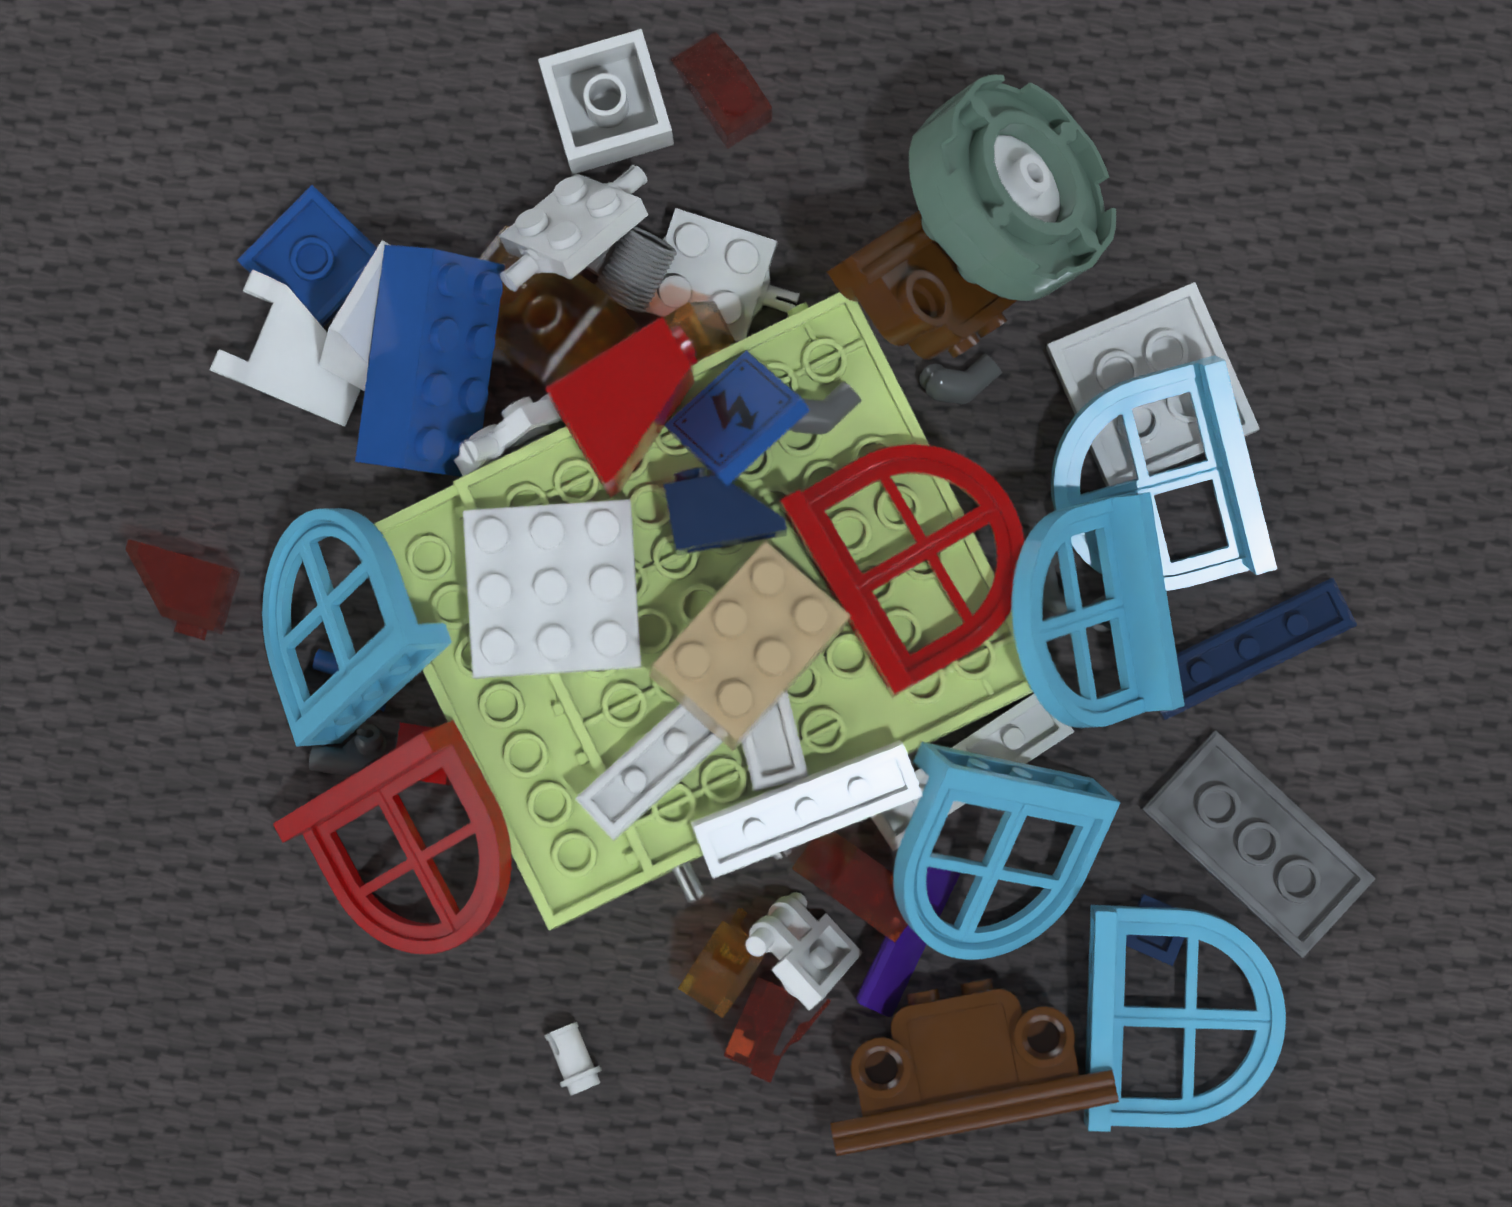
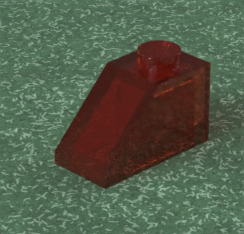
M716 32L671 59L673 66L727 149L772 122V106L745 64Z
M128 539L125 550L161 616L176 622L173 632L204 641L208 631L222 635L240 573L232 568Z
M834 831L812 839L791 868L893 942L897 941L908 925L903 919L895 899L893 873Z

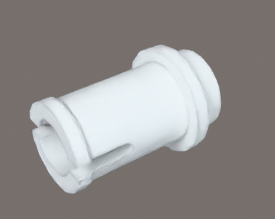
M577 1022L545 1035L546 1041L548 1040L564 1078V1081L560 1082L561 1088L567 1086L571 1096L600 1084L597 1073L602 1071L600 1066L594 1068Z

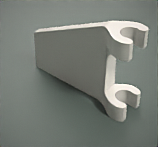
M252 270L243 292L272 303V306L248 362L219 349L212 362L210 371L345 427L361 389L319 366L327 332L291 289L269 276Z

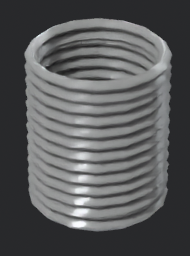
M633 227L617 242L618 246L614 247L615 251H612V256H609L608 265L604 266L605 270H602V275H599L600 278H598L595 286L599 292L614 302L630 310L644 313L647 312L646 308L649 307V302H652V298L655 297L654 293L657 292V288H660L659 284L665 278L664 274H667V269H670L669 265L672 264V260H674V256L677 253L671 245L657 236L638 227Z

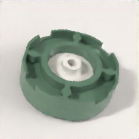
M989 75L979 78L938 107L913 135L909 149L910 181L918 209L922 216L921 223L924 232L930 239L941 245L957 264L961 276L966 281L978 284L1001 297L1019 301H1031L1051 294L1094 266L1114 238L1116 209L1110 208L1105 212L1099 184L1108 179L1109 174L1100 153L1093 141L1063 105L1048 92L1031 82L1018 89L1002 84L1005 81L1004 75Z

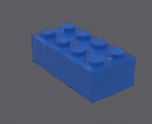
M385 245L355 462L463 477L454 460L460 455L461 444L465 443L473 434L483 429L500 299L503 292V281L501 280L500 273L505 270L504 264L437 249Z

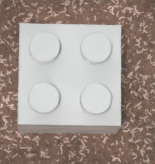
M642 29L538 59L572 175L674 145L671 125Z

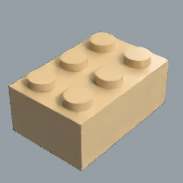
M765 541L655 661L649 677L734 751L844 629L850 615Z

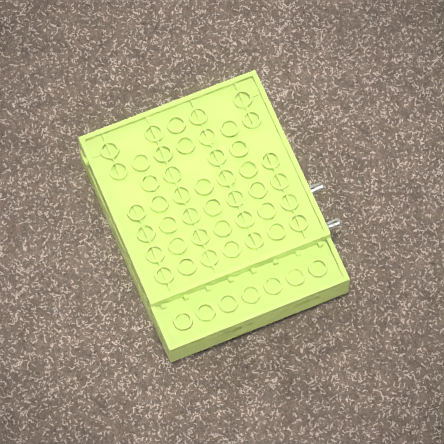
M840 292L808 307L807 303H802L787 312L788 318L698 361L697 364L693 365L695 382L671 416V418L674 417L745 351L750 353L801 398L822 401L843 381L859 395L862 402L830 432L816 435L794 433L788 430L732 482L782 516L786 522L787 536L677 556L664 484L675 482L674 473L707 467L676 440L666 427L663 428L621 492L612 498L607 494L565 426L453 481L454 485L374 524L387 541L394 555L417 623L446 624L452 643L423 669V672L447 722L454 720L502 810L510 837L512 856L548 930L556 929L672 871L687 901L690 903L695 902V897L680 869L682 866L698 898L701 899L705 892L690 862L704 855L691 822L789 784L786 783L754 791L742 742L734 751L722 743L615 841L608 836L575 799L679 705L672 696L649 677L652 665L765 541L836 603L780 508V500L798 489L802 492L871 452L897 445H929L858 302L848 300ZM707 468V474H708V476L714 475V474ZM904 474L891 477L926 537L964 515L947 481L922 474ZM880 481L866 487L826 511L862 574L916 543ZM631 500L642 668L474 679L472 675L463 510ZM974 533L937 554L972 615L986 599L994 580V573ZM927 561L873 591L910 655L963 624ZM1012 610L998 630L981 646L894 698L891 697L847 622L844 629L787 691L808 776L899 740L903 743L908 755L918 750L921 742L930 744L1033 693L1018 656L1014 637ZM791 848L784 850L786 856L791 853ZM780 852L773 855L776 860L783 858Z

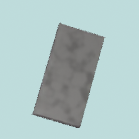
M1213 731L1141 809L1300 958H1303L1376 879L1217 731Z

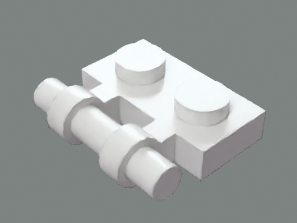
M793 892L789 896H782L777 899L770 907L768 916L759 918L751 927L749 938L746 941V949L753 956H762L765 952H772L780 960L773 967L772 971L781 980L786 991L793 997L798 998L808 1010H811L829 993L863 952L827 913L816 920L806 909L807 900L805 896L801 893Z

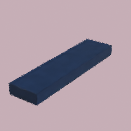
M1334 578L1176 654L1185 706L1175 710L1159 711L1163 721L1358 626Z

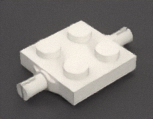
M632 165L614 182H608L607 184L575 173L572 177L559 182L554 191L534 208L520 214L515 223L499 235L507 253L520 258L507 270L500 273L501 280L506 287L515 292L534 274H540L541 272L556 273L571 280L647 217L648 213L641 198L631 195L647 183V177L642 169Z
M675 208L667 235L663 241L671 245L676 250L677 255L674 256L672 264L669 265L670 269H667V274H664L665 278L659 284L660 288H657V292L654 293L655 297L652 298V302H649V307L646 308L648 313L739 342L747 338L752 320L763 305L784 312H788L796 307V305L776 298L779 297L797 303L800 293H794L770 285L769 268L778 243L776 240Z
M549 395L543 396L534 403L530 397L516 401L502 411L504 420L498 425L492 424L479 430L466 440L465 443H462L460 455L454 460L461 474L465 476L565 427Z

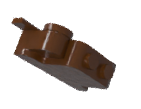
M919 210L827 271L845 298L861 304L884 339L896 346L908 344L916 355L926 360L933 359L946 350L953 359L980 342L975 332L982 338L1007 322L1008 320L1002 312L1017 301L1001 297L978 284L966 281L961 276L953 259L938 242L930 239L924 232L921 223L922 216Z
M992 978L960 984L962 994L946 998H940L938 988L906 994L908 1005L898 1009L891 1021L892 1039L885 1037L870 1039L864 1042L854 1053L851 1062V1074L857 1086L863 1117L830 1123L836 1156L1119 1103L1113 1070L1079 1075L1074 1051L1075 1034L1070 1020L1059 1010L1046 1006L1032 1008L1022 1015L1020 1003L1015 995L1008 990L994 988Z

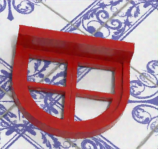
M919 444L883 448L853 461L802 492L798 489L780 500V508L836 603L850 615L848 620L850 627L892 698L981 646L998 630L1012 610L1014 576L1017 562L1025 543L1018 514L1000 484L981 466L956 452L940 447ZM904 474H922L943 479L963 490L979 507L926 537L891 477ZM880 481L916 543L862 574L826 511L866 487ZM990 524L996 544V570L986 599L972 615L937 554ZM927 561L963 624L910 655L873 591Z
M454 720L421 733L273 823L283 843L303 835L337 900L358 926L376 940L403 952L435 954L448 951L471 940L493 921L503 905L508 891L512 868V852L507 824L491 788ZM443 767L471 823L427 848L398 794ZM380 806L408 860L365 884L336 831ZM476 834L479 850L478 878L469 901L460 911L433 857ZM414 870L441 922L420 923L405 919L386 908L372 893L407 872Z

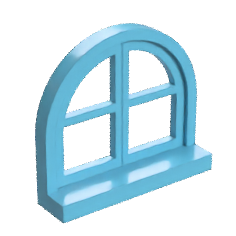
M1216 355L1130 378L1105 389L1086 403L1073 417L1059 441L1054 456L1051 474V494L1054 511L1108 496L1151 492L1166 591L1194 586L1248 570L1258 575L1277 569L1226 361ZM1189 392L1206 460L1149 475L1132 409ZM1121 415L1137 479L1080 494L1081 470L1090 445L1108 423ZM1211 479L1228 546L1170 561L1154 495ZM1092 530L1071 537L1072 548L1094 570L1102 574L1095 531Z
M1151 492L1103 497L1059 509L1043 517L1029 533L1017 562L1012 592V619L1015 643L1022 669L1034 695L1044 709L1052 717L1067 726L1091 728L1112 725L1144 712L1175 710L1185 706ZM1095 530L1106 600L1082 607L1071 537ZM1056 551H1058L1067 612L1042 619V597L1045 577L1050 562ZM1110 620L1121 689L1097 697L1086 628ZM1071 633L1081 696L1073 692L1061 679L1052 662L1046 641Z
M314 509L299 516L284 531L272 554L263 592L262 621L267 658L296 747L340 744L444 651L452 641L445 623H417L394 555L381 532L365 516L350 509ZM330 536L347 543L362 561L335 589L333 588L318 544L319 541ZM303 561L317 606L292 630V593L298 570ZM369 577L386 626L360 651L355 653L339 605ZM323 621L339 670L310 696L295 647Z
M921 742L913 762L929 778L922 792L923 796L920 797L903 835L895 860L893 874L894 893L899 911L908 926L928 946L946 956L968 960L986 959L1018 949L1046 931L1073 902L1086 880L1121 802L1090 777ZM954 801L1005 811L982 862L931 853ZM1026 816L1076 825L1053 875L1004 866ZM927 866L976 875L954 925L939 918L932 909L926 890ZM998 880L1044 888L1031 903L1015 915L989 926L977 927Z
M1091 905L1085 1074L1112 1069L1119 1103L1084 1109V1123L1088 1131L1110 1132L1111 1126L1193 1127L1216 1121L1239 1109L1261 1089L1269 1078L1279 1058L1285 1036L1286 1012L1283 992L1278 977L1265 954L1237 927L1220 917L1206 912L1186 908ZM1126 935L1187 937L1184 1007L1124 1006ZM1199 940L1220 949L1240 967L1252 989L1256 1010L1196 1008ZM1123 1026L1184 1028L1181 1098L1121 1097ZM1196 1028L1255 1030L1250 1049L1234 1073L1216 1087L1193 1096Z

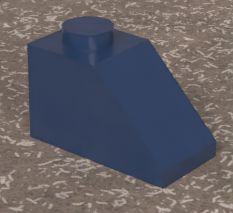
M695 468L674 473L675 482L664 484L677 556L787 536L786 522L782 516L732 482L726 486L715 475L708 476L707 468Z

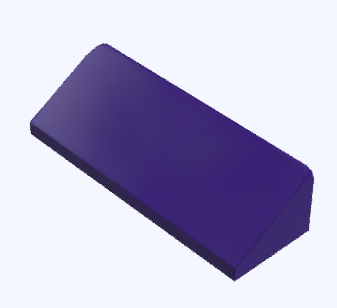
M927 866V896L932 909L940 917L960 876V872ZM899 908L856 995L857 1003L887 1017H892L926 947V943L903 919Z

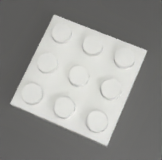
M1195 282L1051 342L1046 346L1075 415L1093 397L1119 382L1216 355L1226 361L1244 437L1260 429ZM1189 392L1132 409L1149 475L1165 471L1205 454ZM1119 415L1100 431L1089 447L1106 487L1137 479L1122 416Z
M631 500L463 510L472 675L474 679L642 668Z

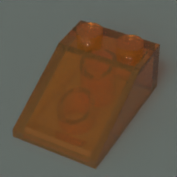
M505 225L479 259L504 264L505 270L520 259L507 253L499 237L509 226ZM541 272L540 274H534L515 292L507 288L503 283L494 351L546 390V387L630 337L638 325L610 295L581 275L577 274L570 280L556 273Z

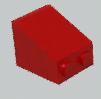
M663 317L545 388L554 408L610 498L621 492L665 427L664 425L669 421L695 382L693 365L698 363L694 356L697 353L680 325L670 330Z

